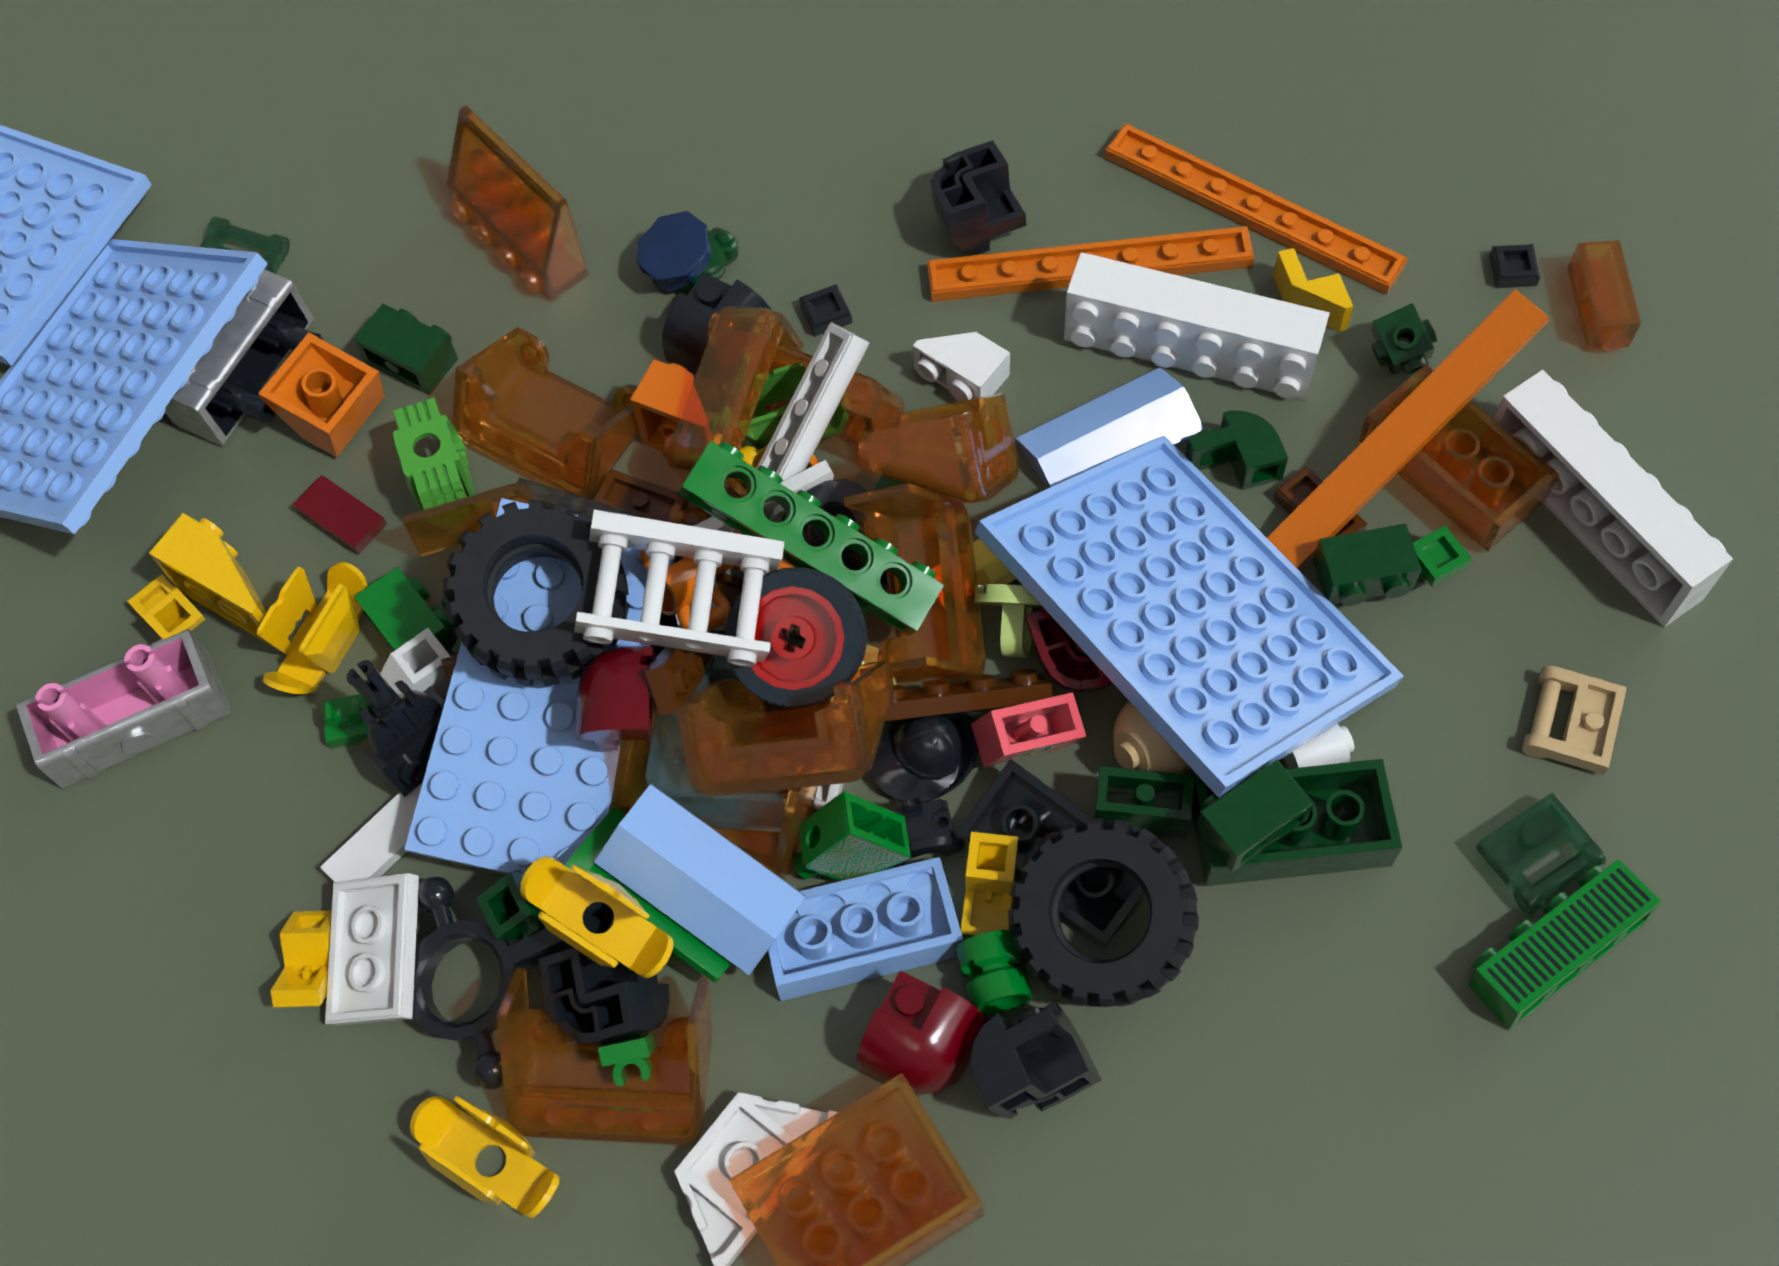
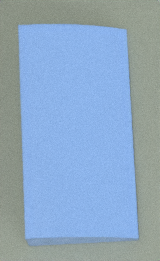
M936 857L800 891L806 896L768 949L780 1001H785L897 973L900 970L905 971L957 958L955 947L963 941L941 859Z

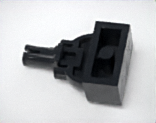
M364 660L356 665L366 675L367 681H364L353 668L347 673L346 679L378 715V718L374 719L365 708L361 711L360 716L368 727L367 738L359 745L402 795L406 797L423 783L445 700L431 686L424 692L412 690L403 681H397L395 685L403 694V698H400L377 671L375 665L369 660Z

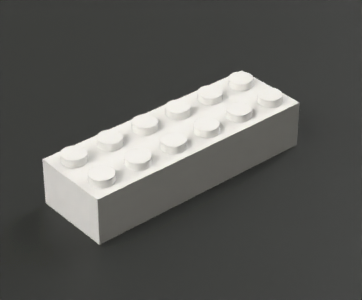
M1081 252L1067 290L1064 340L1073 342L1080 347H1094L1110 351L1120 357H1134L1150 361L1164 368L1174 367L1190 371L1204 378L1214 377L1233 382L1243 388H1257L1273 392L1283 398L1306 400L1330 312Z
M1541 370L1502 397L1483 442L1665 628L1703 601L1733 560L1726 552L1723 544L1718 539L1711 537L1693 519L1690 511L1686 507L1679 505L1661 487L1657 478L1650 473H1646L1630 457L1627 449L1621 443L1615 442L1599 426L1596 418L1591 413L1584 411L1568 395L1565 387L1558 381H1554L1544 370Z

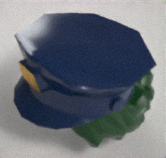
M689 211L658 217L651 228L638 240L637 264L641 272L652 276L654 284L660 290L667 292L680 290L689 293L703 273L720 279L725 273V267L728 263L734 262L738 257L737 237L727 230L718 227L713 228L711 231L707 230V224Z

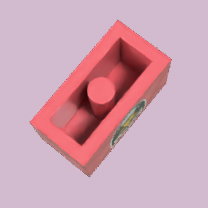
M1073 692L993 710L971 724L984 767L1008 762L1010 758L1014 761L1064 749L1086 737Z

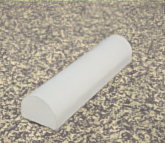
M832 322L829 324L756 469L759 466L767 467L777 473L783 481L806 469L870 342Z

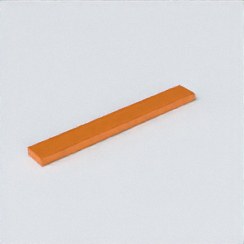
M1127 123L1123 125L1105 149V159L1243 226H1248L1249 229L1280 244L1294 248L1295 251L1386 295L1406 266L1408 257Z
M1248 226L927 260V271L931 301L935 302L1069 287L1081 252L1173 275L1251 268L1255 258Z
M1515 289L1267 539L1300 571L1314 557L1319 539L1335 536L1549 322V316Z

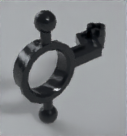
M443 877L426 878L418 887V904L424 911L431 913L436 930L423 938L416 948L413 1018L417 1025L434 1037L459 1042L472 1039L477 1054L472 1067L474 1079L484 1089L493 1090L501 1088L508 1082L512 1073L511 1062L502 1052L496 1051L492 1034L497 1028L508 1021L518 1006L524 984L523 972L539 965V958L572 948V946L548 931L547 928L509 945L507 940H496L490 926L485 923L468 920L454 922L449 908L454 899V889ZM605 903L601 904L604 913L583 915V923L592 933H604L613 925V910ZM472 941L482 942L493 950L500 964L501 982L498 995L489 1009L475 1020L460 1024L451 1023L441 1016L433 1001L432 983L436 968L443 957L458 945Z

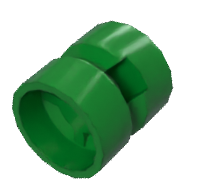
M996 930L978 934L962 941L955 947L962 976L971 979L966 985L969 1002L981 1011L984 1016L1012 1011L1029 1003L1033 998L1026 971L1016 966L1020 963L1022 957L1016 950L1012 940L1016 936L1011 930Z

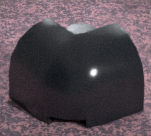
M993 140L944 158L943 166L934 175L933 179H930L932 199L937 215L952 242L963 251L972 253L990 251L989 238L1027 226L1026 213L1010 189L1008 163Z
M703 273L687 296L681 293L678 294L669 310L662 333V347L665 359L670 363L683 366L689 372L701 378L715 381L716 377L731 376L742 370L746 374L757 364L777 336L776 319L769 305L751 287L737 279L731 286Z
M574 947L538 959L545 1004L551 1023L558 1024L567 1036L577 1040V1043L614 1042L659 1028L667 1017L670 1004L669 984L658 983L657 975L643 978L621 962L615 968L599 965Z
M1056 1001L1043 1008H1035L1024 1013L1014 1024L997 1013L982 1026L973 1042L970 1063L975 1083L986 1107L1002 1118L1012 1119L1018 1115L1016 1109L1036 1103L1039 1104L1041 1111L1047 1110L1102 1081L1076 1029Z

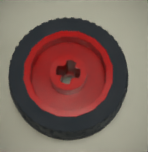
M796 567L768 572L767 575H763L754 640L770 642V652L764 662L756 661L755 666H738L731 663L730 666L743 686L753 695L767 703L785 708H805L820 704L841 692L853 680L860 669L867 646V628L863 612L853 594L841 582L826 573L814 569ZM742 592L733 603L725 627L726 636H736ZM795 628H801L800 636L806 639L803 645L796 646L790 641V633Z

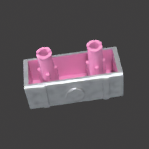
M190 629L166 639H161L150 646L144 644L135 645L127 651L123 658L61 685L58 683L46 684L38 690L36 696L16 704L36 766L61 788L82 779H90L97 776L102 770L194 729L198 731L208 726V723L232 713L212 658Z

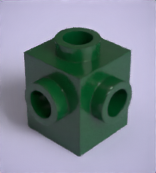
M1413 303L1374 320L1371 331L1376 340L1375 343L1371 344L1374 355L1381 367L1388 365L1392 375L1402 370L1405 375H1409L1429 364L1427 359L1432 357L1434 351L1433 344L1437 342V336L1428 319L1421 321ZM1404 341V342H1407L1408 344L1405 345V344H1402V343H1400V342Z
M521 870L505 874L496 881L495 885L476 898L496 940L524 939L546 928L538 917L539 913L544 911L524 899L521 895L520 884L525 874Z

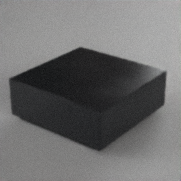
M1534 244L1492 246L1489 256L1496 288L1538 285L1541 277Z
M837 284L799 297L801 309L814 336L824 334L831 322L840 327L852 324V315Z

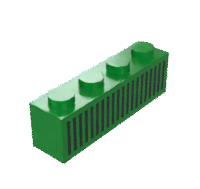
M1619 858L1605 869L1600 865L1592 868L1578 882L1581 886L1580 889L1571 896H1568L1565 892L1557 895L1543 909L1546 913L1544 917L1535 924L1530 919L1525 920L1508 936V939L1511 941L1500 951L1494 946L1489 948L1472 964L1476 970L1468 986L1509 1030L1651 919L1661 900Z

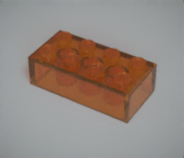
M1426 364L1366 415L1358 441L1362 443L1434 370ZM1470 400L1397 475L1488 552L1546 501L1559 473Z

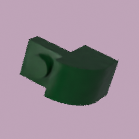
M1237 410L1223 412L1220 429L1208 428L1197 432L1194 436L1188 437L1185 457L1199 471L1231 462L1242 490L1282 480L1288 461V455L1275 428L1267 420L1256 414Z

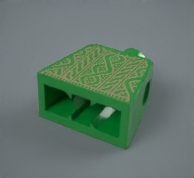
M844 791L801 823L799 827L801 852L794 856V866L798 874L804 879H810L820 873L835 880L843 881L879 872L911 858L905 817Z

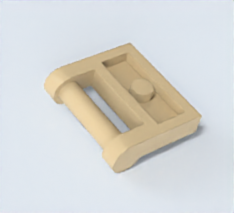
M1556 666L1543 667L1538 681L1542 688L1531 733L1524 737L1523 753L1534 758L1554 759L1604 775L1610 765L1627 687ZM1566 690L1572 692L1573 697L1563 739L1558 740L1549 737L1560 691Z

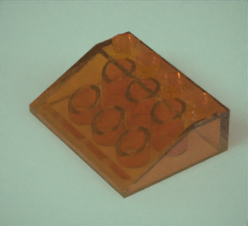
M467 105L459 109L446 183L452 201L449 202L450 208L460 221L465 222L468 220L473 225L474 232L486 246L492 244L497 249L500 259L509 269L516 267L521 272L522 279L532 292L537 293L540 291L550 302H553L589 275L567 200Z
M903 1074L893 1078L729 1179L777 1266H906L984 1216L980 1197Z

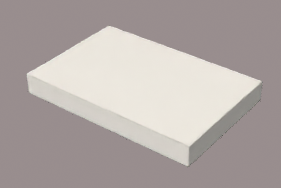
M405 873L333 882L325 1024L339 1026L412 1019L418 875Z

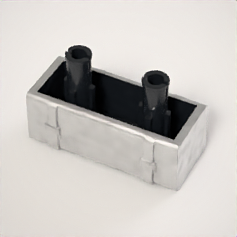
M267 270L262 271L257 285L247 292L237 306L235 316L222 327L213 340V346L210 351L201 357L192 369L188 382L181 389L177 390L165 407V413L177 427L223 446L245 415L257 419L261 423H268L274 418L276 413L259 398L258 393L308 332L323 340V337H320L321 334L307 330L314 317L292 281Z

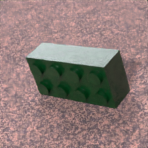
M1383 759L1286 769L1314 803L1308 820L1232 873L1196 829L1199 815L1202 811L1200 806L1214 792L1201 778L1195 779L1192 813L1205 886L1391 867L1403 848Z

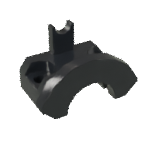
M918 795L917 798L912 800L902 799L903 808L890 810L905 817L911 854L910 859L929 853H940L944 856H949L964 849L962 839L956 838L946 800L938 799L922 803L921 796ZM942 822L948 824L944 828L938 826ZM910 859L889 868L904 866Z

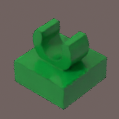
M1446 525L1413 542L1422 569L1420 576L1431 587L1466 569L1472 560Z
M360 694L322 702L325 742L330 748L361 743L367 738L368 725L362 720L360 713L365 708L372 715V708Z
M653 1030L614 1042L602 1043L598 1047L601 1066L605 1067L615 1064L612 1075L618 1087L624 1086L627 1082L624 1069L628 1064H634L639 1067L642 1081L650 1079L653 1068L647 1057H650L657 1049Z

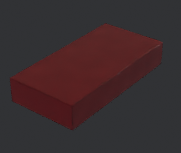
M323 475L293 504L297 512L358 555L387 525L383 516Z

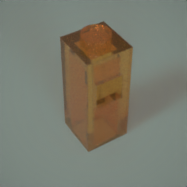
M1620 240L1578 243L1567 269L1587 350L1605 349L1614 351L1623 347H1629L1641 325V320Z

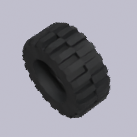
M529 499V508L518 509L516 502L502 505L504 514L493 519L490 512L477 519L481 528L475 534L466 529L458 539L462 547L460 554L457 552L450 553L446 566L451 575L443 579V594L448 600V604L445 605L448 619L470 655L481 666H487L493 675L503 680L508 678V676L513 677L517 684L532 686L534 680H543L545 686L560 684L559 677L570 674L574 680L582 675L584 672L583 667L602 652H605V648L609 645L586 641L583 639L584 634L574 632L577 612L592 614L602 549L598 547L597 542L589 541L592 518L584 512L576 516L573 514L570 505L560 502L555 504L554 509H548L544 499ZM534 557H552L570 564L580 578L582 594L576 609L566 620L553 628L538 632L516 630L502 621L495 609L494 594L501 578L510 568L521 561ZM620 558L611 617L627 620L629 609L627 595L629 591ZM613 639L610 644L616 645L619 639Z
M1102 818L1087 819L1085 824L1075 825L1072 822L1060 827L1061 833L1053 838L1046 836L1036 844L1039 850L1032 858L1025 857L1019 867L1023 870L1018 883L1013 881L1010 896L1014 897L1013 910H1008L1009 925L1014 926L1016 937L1012 940L1017 952L1024 956L1027 962L1025 965L1034 977L1043 981L1046 984V988L1076 1003L1106 1008L1113 1006L1123 1007L1154 996L1161 991L1160 989L1169 981H1173L1181 972V966L1186 958H1190L1195 946L1193 941L1199 926L1196 904L1198 900L1188 872L1173 851L1160 841L1156 835L1146 829H1139L1130 822L1118 819L1115 822H1108ZM1097 868H1113L1132 876L1145 891L1150 907L1149 925L1141 942L1129 953L1108 960L1090 958L1077 951L1065 937L1059 918L1061 899L1070 883L1079 875Z

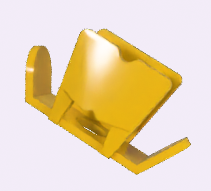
M338 562L333 565L327 574V592L318 606L304 568L297 567L280 590L277 601L270 606L257 629V636L286 655L277 671L264 673L262 678L264 684L292 694L314 693L325 674H332L337 670L360 631L358 621L363 614V610L354 598V595L368 587L366 578L357 567L347 562ZM306 611L308 615L290 642L288 639L289 635L295 629L296 622L301 619Z
M550 856L537 859L526 870L520 884L521 895L524 899L544 911H541L538 917L548 931L599 965L615 968L621 962L643 978L653 977L665 966L673 950V938L645 920L650 915L642 908L636 898H633L620 884L576 865H572L569 869ZM596 902L609 905L614 913L613 925L608 931L601 934L590 932L583 923L584 911L589 905Z
M433 1096L424 1100L411 1117L410 1132L412 1137L420 1143L419 1151L434 1169L483 1203L499 1206L501 1201H503L529 1219L534 1218L542 1211L555 1193L560 1176L532 1158L535 1152L524 1136L509 1122L458 1096H455L453 1101L470 1115L441 1096ZM489 1146L500 1147L506 1155V1163L503 1170L492 1177L482 1176L476 1168V1159L479 1153Z

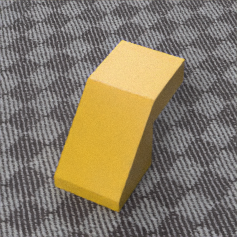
M1295 249L1278 251L1273 278L1282 300L1330 312L1326 326L1338 332L1347 330L1354 306L1340 274L1307 280Z
M163 574L127 601L161 639H166L187 629L192 631L206 620L177 587L175 588Z
M971 832L961 923V934L964 940L990 931L1009 930L1008 910H1011L1012 907L1010 892L1015 877L1018 837Z
M332 910L293 911L279 933L285 967L270 990L273 1007L321 1006L327 995Z

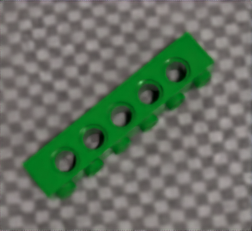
M710 440L678 493L679 496L743 535L784 541L783 557L793 566L814 569L832 576L853 594L860 607L907 636L918 631L944 584L934 579L936 573L932 569L917 561H913L912 564L897 556V548L889 542L877 537L872 541L858 532L860 526L850 518L842 514H836L835 517L819 508L821 502L813 495L803 490H798L797 493L793 492L781 484L783 479L771 469L764 466H759L756 469L742 460L744 455L734 446L726 442H720L717 445ZM728 478L741 480L746 486V496L743 498L729 496L724 489V481ZM776 502L780 504L785 511L784 521L776 523L767 519L763 511L764 503ZM812 525L821 530L823 534L822 546L814 547L806 543L802 534L804 526ZM844 549L855 550L860 555L862 560L860 570L853 571L845 567L841 558ZM889 572L897 577L900 584L897 594H889L883 590L880 583L882 573Z

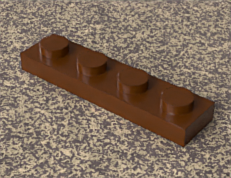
M1019 669L1010 673L1011 677L993 679V676L989 674H977L968 676L966 683L949 684L947 680L935 679L922 682V688L904 690L902 685H885L878 687L877 693L865 694L868 715L874 723L1015 706L1053 697L1052 683L1044 675L1038 674L1037 670Z

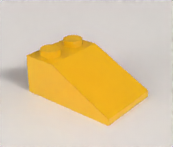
M182 513L149 552L150 556L183 595L273 647L257 636V629L267 611L246 572L236 560L238 552L221 539L224 533L214 523L205 518L198 522Z

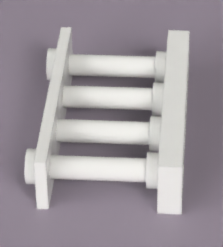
M594 510L589 541L597 542L598 547L602 549L592 614L577 612L575 633L584 634L583 639L599 644H610L613 639L727 656V662L738 666H755L756 661L764 662L770 652L771 643L754 640L763 575L778 569L783 557L784 541ZM627 547L646 550V555L650 557L640 622L611 617L621 552H625ZM675 555L694 558L693 562L697 564L688 629L659 625L669 560L674 559ZM722 563L741 566L740 570L744 572L735 637L707 633L716 568L721 567Z

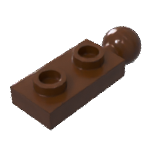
M613 469L609 470L592 502L594 510L694 526L712 517V515L699 507H693L687 511L689 501L679 496V492Z
M665 647L645 670V674L660 716L679 711L703 680L704 667L710 662L712 654Z

